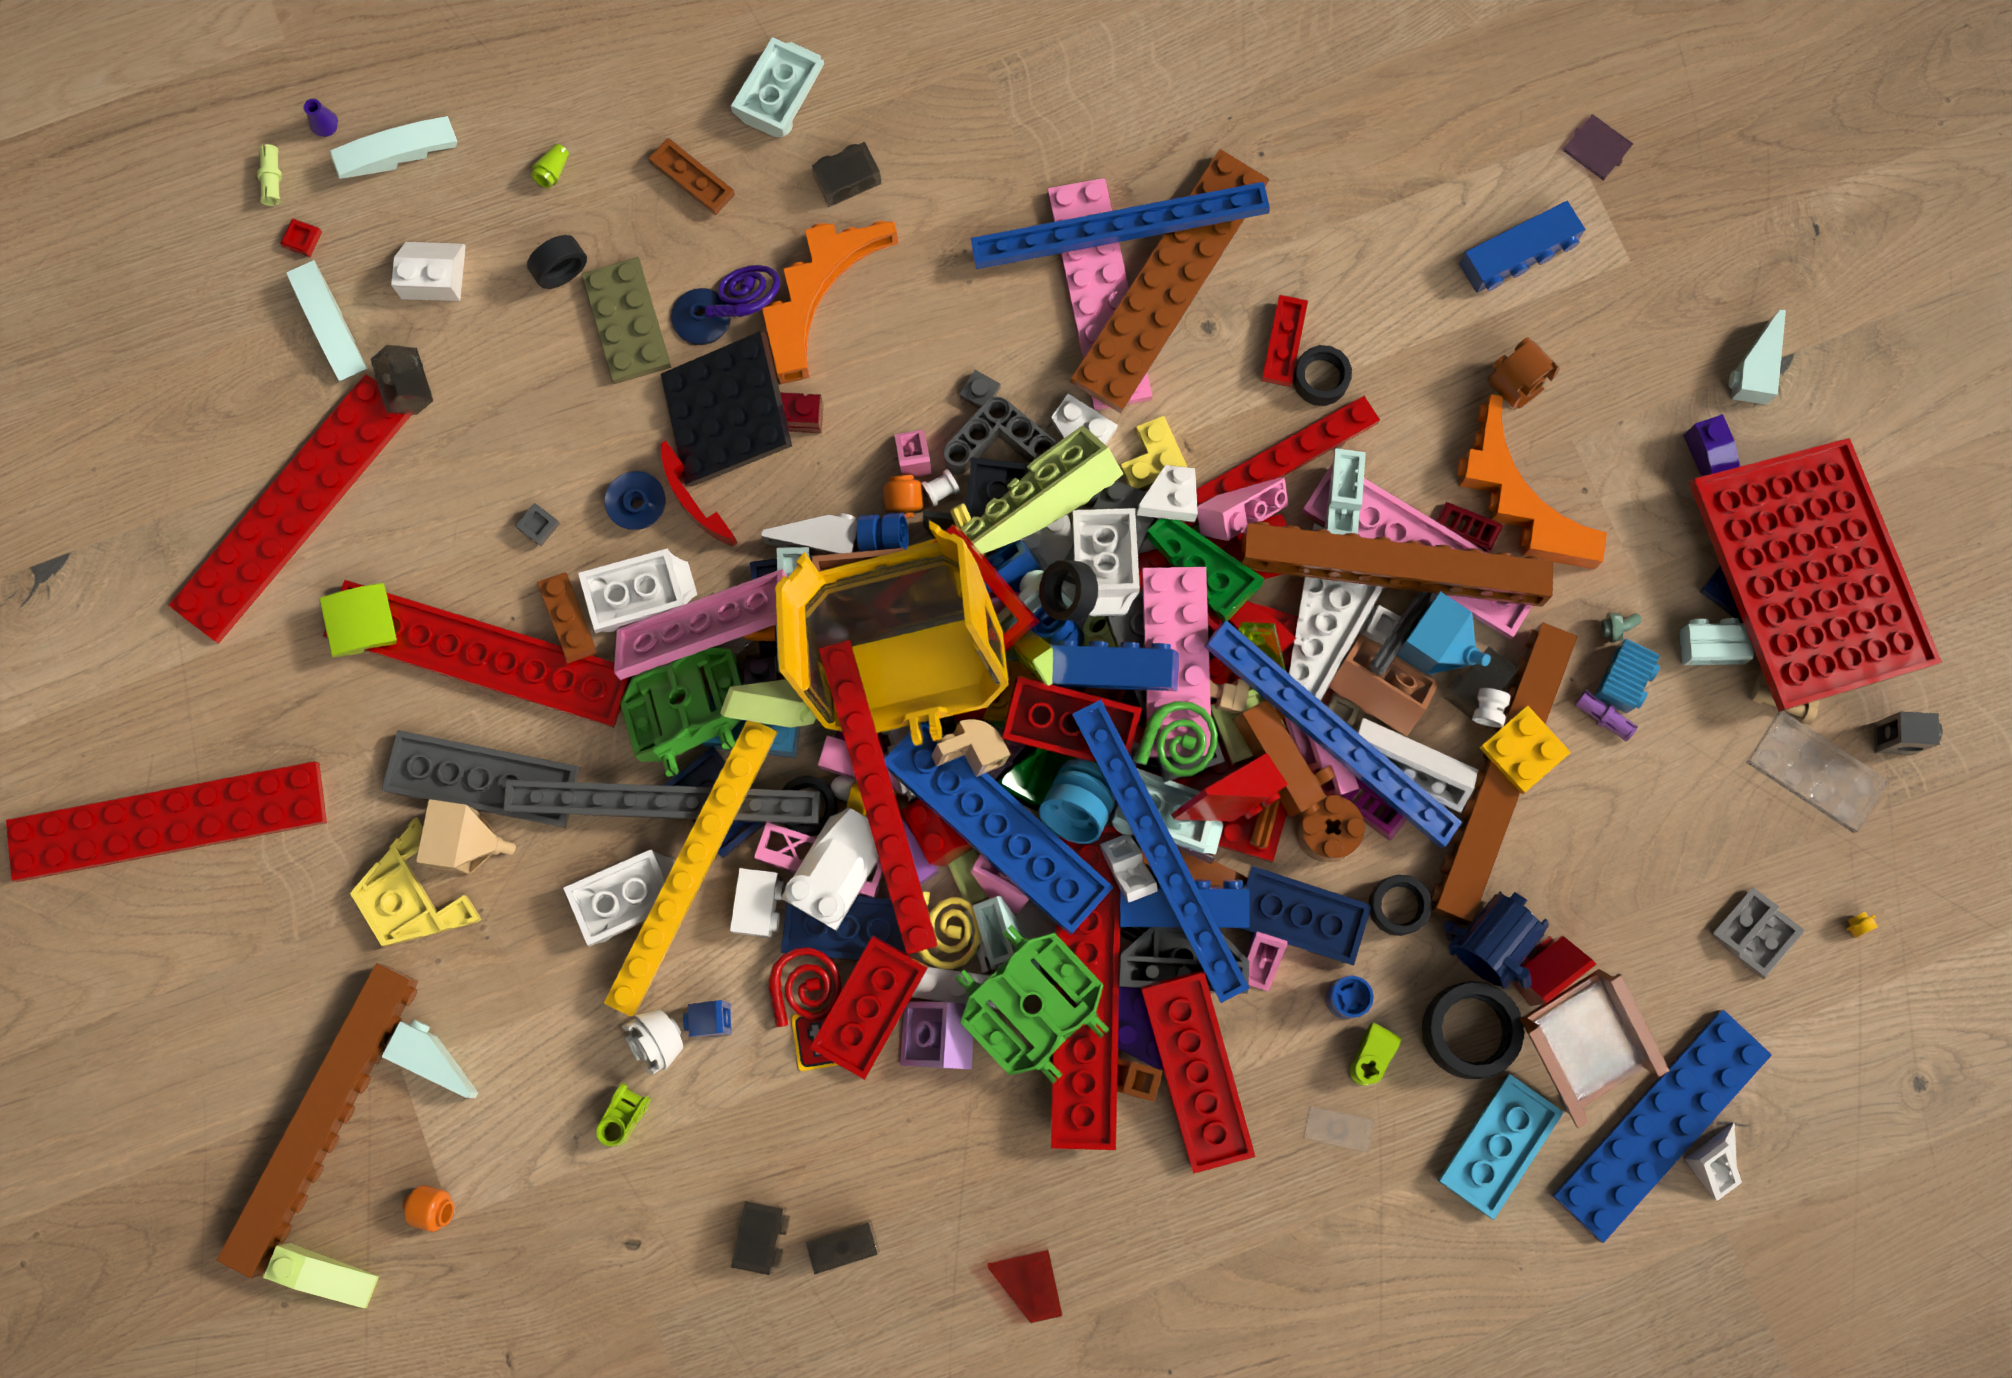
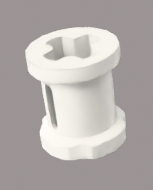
M948 469L944 470L943 475L928 483L926 481L921 483L922 490L933 507L938 505L939 500L952 493L955 495L960 493L959 487Z

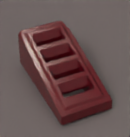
M1445 502L1436 519V522L1487 553L1492 550L1504 526L1490 518L1449 502ZM1451 513L1455 515L1451 526L1448 527L1444 524ZM1461 519L1467 521L1462 531L1456 530ZM1472 525H1475L1477 529L1474 535H1468ZM1484 530L1489 532L1485 541L1480 539Z

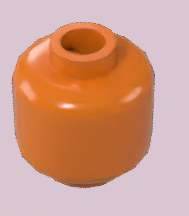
M913 475L889 477L890 482H886L883 485L885 511L888 513H904L906 518H914V512L920 511L924 505L921 482L914 480Z
M421 1185L405 1197L402 1209L404 1218L409 1226L429 1232H436L451 1221L454 1214V1203L447 1191Z

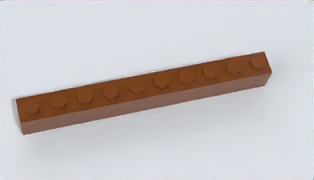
M1263 521L1247 523L1242 534L1240 562L1254 571L1439 594L1441 591L1445 595L1543 607L1553 596V561H1545L1538 556L1521 558L1513 557L1512 554L1506 552L1496 554L1482 553L1480 549L1475 548L1458 550L1452 549L1449 545H1422L1418 541L1395 542L1387 537L1364 538L1356 533L1332 534L1325 529L1308 531L1301 530L1294 525L1283 527L1270 526L1267 522Z
M1544 622L1535 630L1531 629L1524 643V646L1528 647L1526 655L1519 658L1514 670V674L1518 675L1514 685L1510 684L1506 691L1511 697L1509 705L1503 713L1506 717L1504 725L1526 706H1529L1546 724L1576 643L1577 635ZM1493 727L1497 732L1501 729ZM1483 753V758L1487 760L1483 770L1478 769L1474 795L1472 798L1469 797L1462 809L1461 814L1465 816L1462 827L1459 826L1451 839V843L1455 845L1451 856L1446 855L1441 865L1440 872L1444 873L1440 885L1435 884L1430 895L1433 902L1432 912L1464 925L1470 924L1474 920L1520 795L1517 788L1485 753Z
M375 964L216 1260L217 1262L248 1278L265 1274L275 1247L279 1243H283L292 1229L290 1222L293 1216L304 1207L308 1199L306 1192L309 1186L320 1177L324 1169L322 1162L325 1156L336 1147L340 1138L337 1134L342 1124L347 1123L355 1111L353 1104L358 1094H362L367 1089L371 1081L369 1074L374 1064H379L383 1059L382 1055L386 1049L385 1044L389 1036L394 1034L399 1022H402L400 1016L405 1006H409L417 995L416 986L419 981L387 965Z

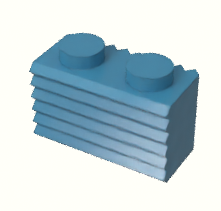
M1627 638L1618 644L1597 688L1595 697L1608 705L1612 704L1623 713H1629L1635 708L1639 709L1648 692L1644 691L1647 682H1652L1659 672L1660 665L1656 663L1660 655Z

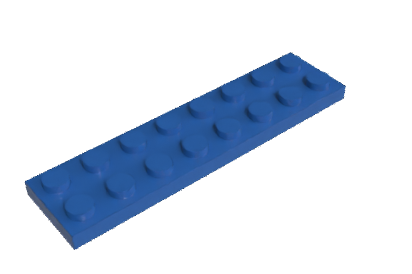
M929 721L920 723L923 731V744L914 745L911 733L909 732L885 757L888 771L1067 934L1071 935L1112 890L1113 886L988 773L976 777L965 755L936 766L931 755L937 746V741H933L930 735Z
M1719 1010L1668 1066L1670 1071L1656 1079L1552 1196L1599 1242L1604 1243L1772 1054L1725 1010Z

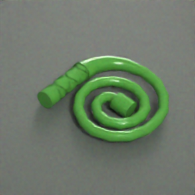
M1174 701L1162 705L1147 721V726L1140 742V748H1138L1134 761L1147 765L1148 756H1150V750L1153 747L1154 739L1158 732L1157 729H1160L1163 719L1169 713L1176 710H1191L1201 715L1206 721L1211 734L1206 756L1198 765L1190 769L1173 767L1166 759L1164 752L1165 739L1173 729L1182 726L1190 727L1197 733L1199 746L1190 757H1181L1176 752L1177 744L1180 743L1181 747L1193 751L1197 738L1185 734L1184 736L1174 737L1169 745V753L1174 761L1182 765L1192 764L1203 755L1206 748L1204 731L1194 721L1186 719L1172 721L1162 729L1158 737L1157 753L1160 763L1169 773L1178 777L1193 776L1202 771L1214 756L1218 737L1214 720L1204 708L1192 702Z

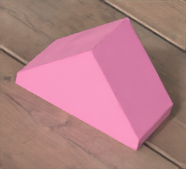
M924 429L894 434L901 475H913L914 477L931 475V464Z
M1255 932L1251 935L1245 956L1249 960L1250 986L1269 991L1288 941L1260 932Z

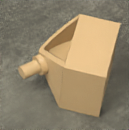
M429 799L416 862L435 870L471 875L492 854H514L516 845L513 842L504 841L502 837L497 836L483 813L465 804Z

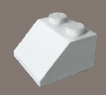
M405 242L394 257L391 286L401 299L460 301L465 245L457 243Z

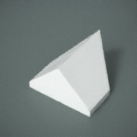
M1734 1122L1684 1158L1716 1201L1742 1183L1737 1169Z

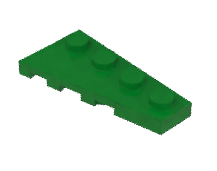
M1160 518L1147 530V538L1173 567H1206L1207 606L1221 622L1228 621L1263 585L1264 578L1180 520Z

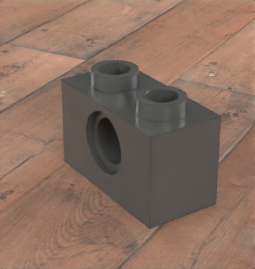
M1900 711L1875 722V753L1914 755L1940 745L1943 729L1939 723V713Z

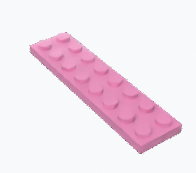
M1105 178L1048 188L1053 222L1112 211ZM1119 242L1060 253L1082 359L1085 358L1129 290ZM1148 373L1127 405L1152 400ZM1090 395L1093 410L1111 408Z
M1333 463L1302 510L1303 514L1325 526ZM1364 478L1358 534L1361 537L1371 539L1387 537L1391 541L1403 543L1406 541H1418L1422 545L1427 546L1449 545L1452 549L1458 550L1475 548L1480 549L1482 553H1487ZM1447 595L1471 611L1474 618L1510 640L1514 637L1532 608L1531 605Z

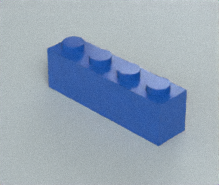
M1567 200L1466 251L1459 265L1476 293L1486 288L1488 291H1491L1500 286L1505 278L1511 275L1513 278H1517L1528 271L1529 266L1535 263L1542 265L1555 256L1556 252L1562 249L1564 252L1572 250L1580 243L1579 239L1586 229Z
M1059 640L1058 645H1051L1053 648V676L1051 685L1073 688L1175 692L1178 690L1180 653L1171 649L1170 644L1152 643L1151 648H1139V643L1121 642L1120 647H1108L1107 642L1090 641L1089 646H1077V641Z
M1206 879L1194 880L1218 927L1249 928V885H1243V880L1235 879L1224 880L1223 885H1211V880ZM1160 884L1157 885V892L1129 903L1120 889V927H1181Z

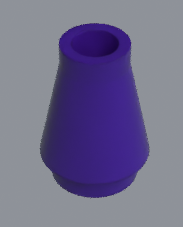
M317 99L307 100L304 104V111L306 112L311 131L323 137L334 134L338 126L336 114L322 105Z

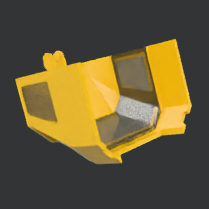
M929 520V528L937 540L935 543L823 571H818L804 552L796 561L798 564L796 569L788 578L783 576L775 586L779 671L824 728L842 731L819 648L849 639L851 640L877 733L910 725L911 738L916 746L923 744V731L920 723L929 721L930 735L933 741H939L942 738V727L939 718L986 708L1009 685L1003 630L999 624L978 565L962 538L943 531L939 525Z

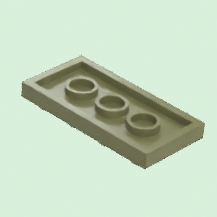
M639 257L582 273L614 384L672 368Z

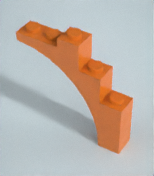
M877 221L871 226L864 228L850 227L837 234L834 223H818L809 229H805L812 262H796L790 265V267L784 268L791 301L786 303L784 301L772 302L768 307L762 309L780 384L810 378L807 361L808 335L814 314L823 296L836 279L854 263L877 250L898 244L894 221Z
M1491 394L1485 404L1481 403L1479 406L1477 421L1481 422L1480 432L1475 434L1473 449H1470L1464 458L1459 459L1456 474L1461 476L1460 487L1493 492L1488 503V510L1492 511L1491 519L1498 523L1526 527L1523 528L1520 537V546H1524V557L1538 556L1546 561L1596 569L1604 560L1607 532L1583 526L1562 516L1543 502L1527 485L1516 468L1505 441L1502 423L1503 396Z

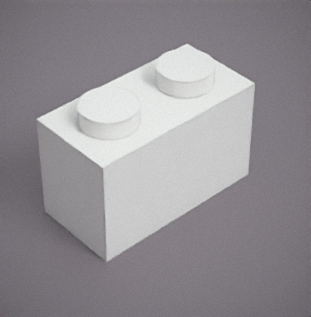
M739 868L730 928L732 933L772 938V931H778L780 913L775 912L777 900H782L781 896L784 893V881H780L778 873Z

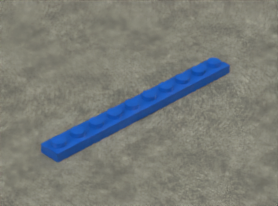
M1264 182L973 237L971 238L976 269H982L1269 214L1270 206Z
M1227 620L1219 625L1204 645L1208 651L1439 848L1446 847L1462 823L1457 817Z
M1100 699L1073 713L1072 715L1220 1003L1250 989L1102 700Z

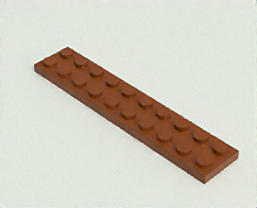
M1219 149L1190 196L1264 182L1266 187L1269 178ZM1245 218L1165 233L1072 376L1070 383L1121 414Z

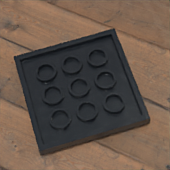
M756 332L661 373L678 456L684 466L682 474L685 485L693 487L792 447L766 333Z

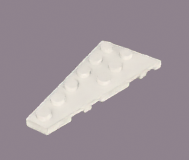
M1315 523L1313 526V530L1325 529ZM1309 577L1304 578L1295 633L1296 640L1293 645L1289 674L1320 701L1384 587Z

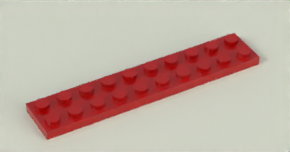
M365 374L168 606L219 644L415 411L373 378Z
M344 579L340 592L364 585ZM386 592L397 642L393 645L364 649V651L615 728L622 708L620 702L633 677L630 676L620 680L614 673L615 662L591 655L567 664L563 650L559 645ZM325 629L323 637L328 639Z
M316 761L7 819L6 828L11 880L14 882L27 881L326 824L327 818L320 763Z
M1105 826L1098 840L1090 844H1078L1059 837L1108 881L1113 888L1071 935L1067 934L1056 924V935L1103 984L1096 1016L1109 1030L1105 1033L1096 1024V1027L1104 1034L1101 1038H1098L1087 1024H1083L1053 1053V1065L1062 1075L1058 1078L1052 1072V1075L1057 1079L1052 1084V1149L1116 1150L1120 888L1100 848V844L1122 836V833L1118 832L1114 826ZM1055 981V988L1074 1008L1078 1006Z

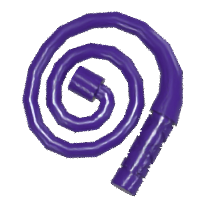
M749 265L729 273L719 283L717 289L719 299L728 305H707L705 309L706 316L744 317L760 311L772 301L778 292L780 279L777 272L768 266ZM758 272L769 274L773 279L771 289L761 299L751 302L759 297L766 288V279ZM755 279L759 281L758 288L752 294L744 298L732 299L725 296L724 289L728 283V290L731 296L743 297L748 293L752 292L754 285L756 283ZM743 281L741 285L742 290H735V286Z

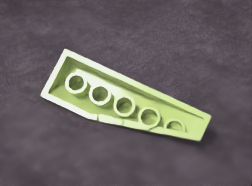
M1082 425L1033 460L1027 466L1029 472L1020 481L1014 478L1007 485L1009 491L1001 499L993 498L986 505L985 514L981 518L973 517L961 530L981 553L995 550L1043 529L1079 506L1085 505L1094 495L1104 488L1110 487L1114 484L1115 480L1124 474L1109 447Z

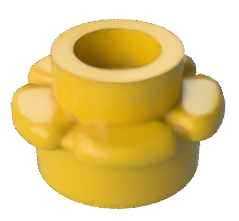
M1863 912L1848 920L1851 926L1846 928V930H1850L1854 938H1857L1878 927L1873 919L1876 916L1868 917L1866 912Z

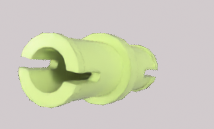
M266 144L265 151L263 145L259 147L260 168L257 170V178L261 182L260 202L267 206H274V199L276 205L280 204L279 182L282 180V172L278 169L279 149L274 145Z

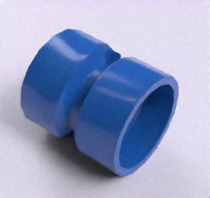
M889 513L884 515L882 519L878 514L859 516L857 521V541L860 552L897 548L907 550L909 531L904 513Z
M1042 606L1036 610L1034 615L1040 622L1031 630L1049 645H1058L1059 640L1077 641V646H1083L1084 632L1075 621L1055 620L1047 615Z
M1353 975L1343 977L1331 983L1325 996L1326 1005L1330 1012L1341 1019H1351L1364 1015L1370 1010L1374 999L1373 990L1369 983L1363 978Z

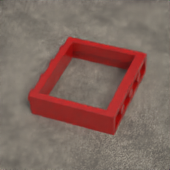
M952 525L945 532L951 535L955 534L964 540L978 565L983 580L1018 620L1003 634L1006 652L1040 621L959 527ZM924 568L898 574L869 600L875 607L872 610L874 615L883 624L888 622L890 626L903 623L887 602ZM904 627L894 628L895 632L906 630Z

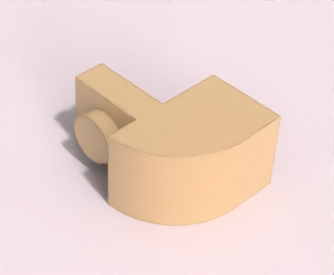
M967 719L959 722L953 734L946 735L937 741V746L931 756L936 766H939L965 755L977 777L1004 766L1011 754L1001 735L994 727L984 721Z

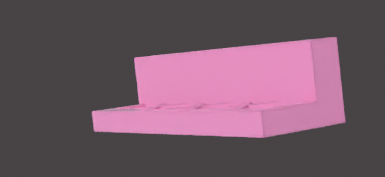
M766 822L754 858L758 862L795 874L803 860L799 859L794 848L804 843L814 844L817 838ZM771 831L784 835L789 846L777 852L767 849L766 846ZM789 837L797 839L799 841L792 844ZM791 850L794 857L785 855L784 853ZM880 859L876 863L877 869L872 883L866 881L858 895L877 898L880 889L878 885L883 874Z

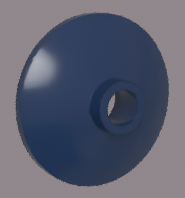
M706 288L693 289L684 293L674 304L671 315L672 324L676 333L684 341L694 345H707L717 341L726 333L731 317H707L705 312L701 316L694 315L696 310H705L707 305H728L719 299L716 291Z
M640 471L627 472L618 476L609 485L605 495V508L609 517L616 525L627 530H642L650 527L661 517L666 504L665 492L660 482L652 475ZM635 500H642V505L639 508H633L632 504Z

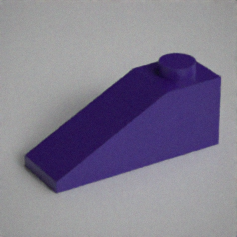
M1723 414L1695 423L1683 435L1701 477L1740 467L1736 443Z

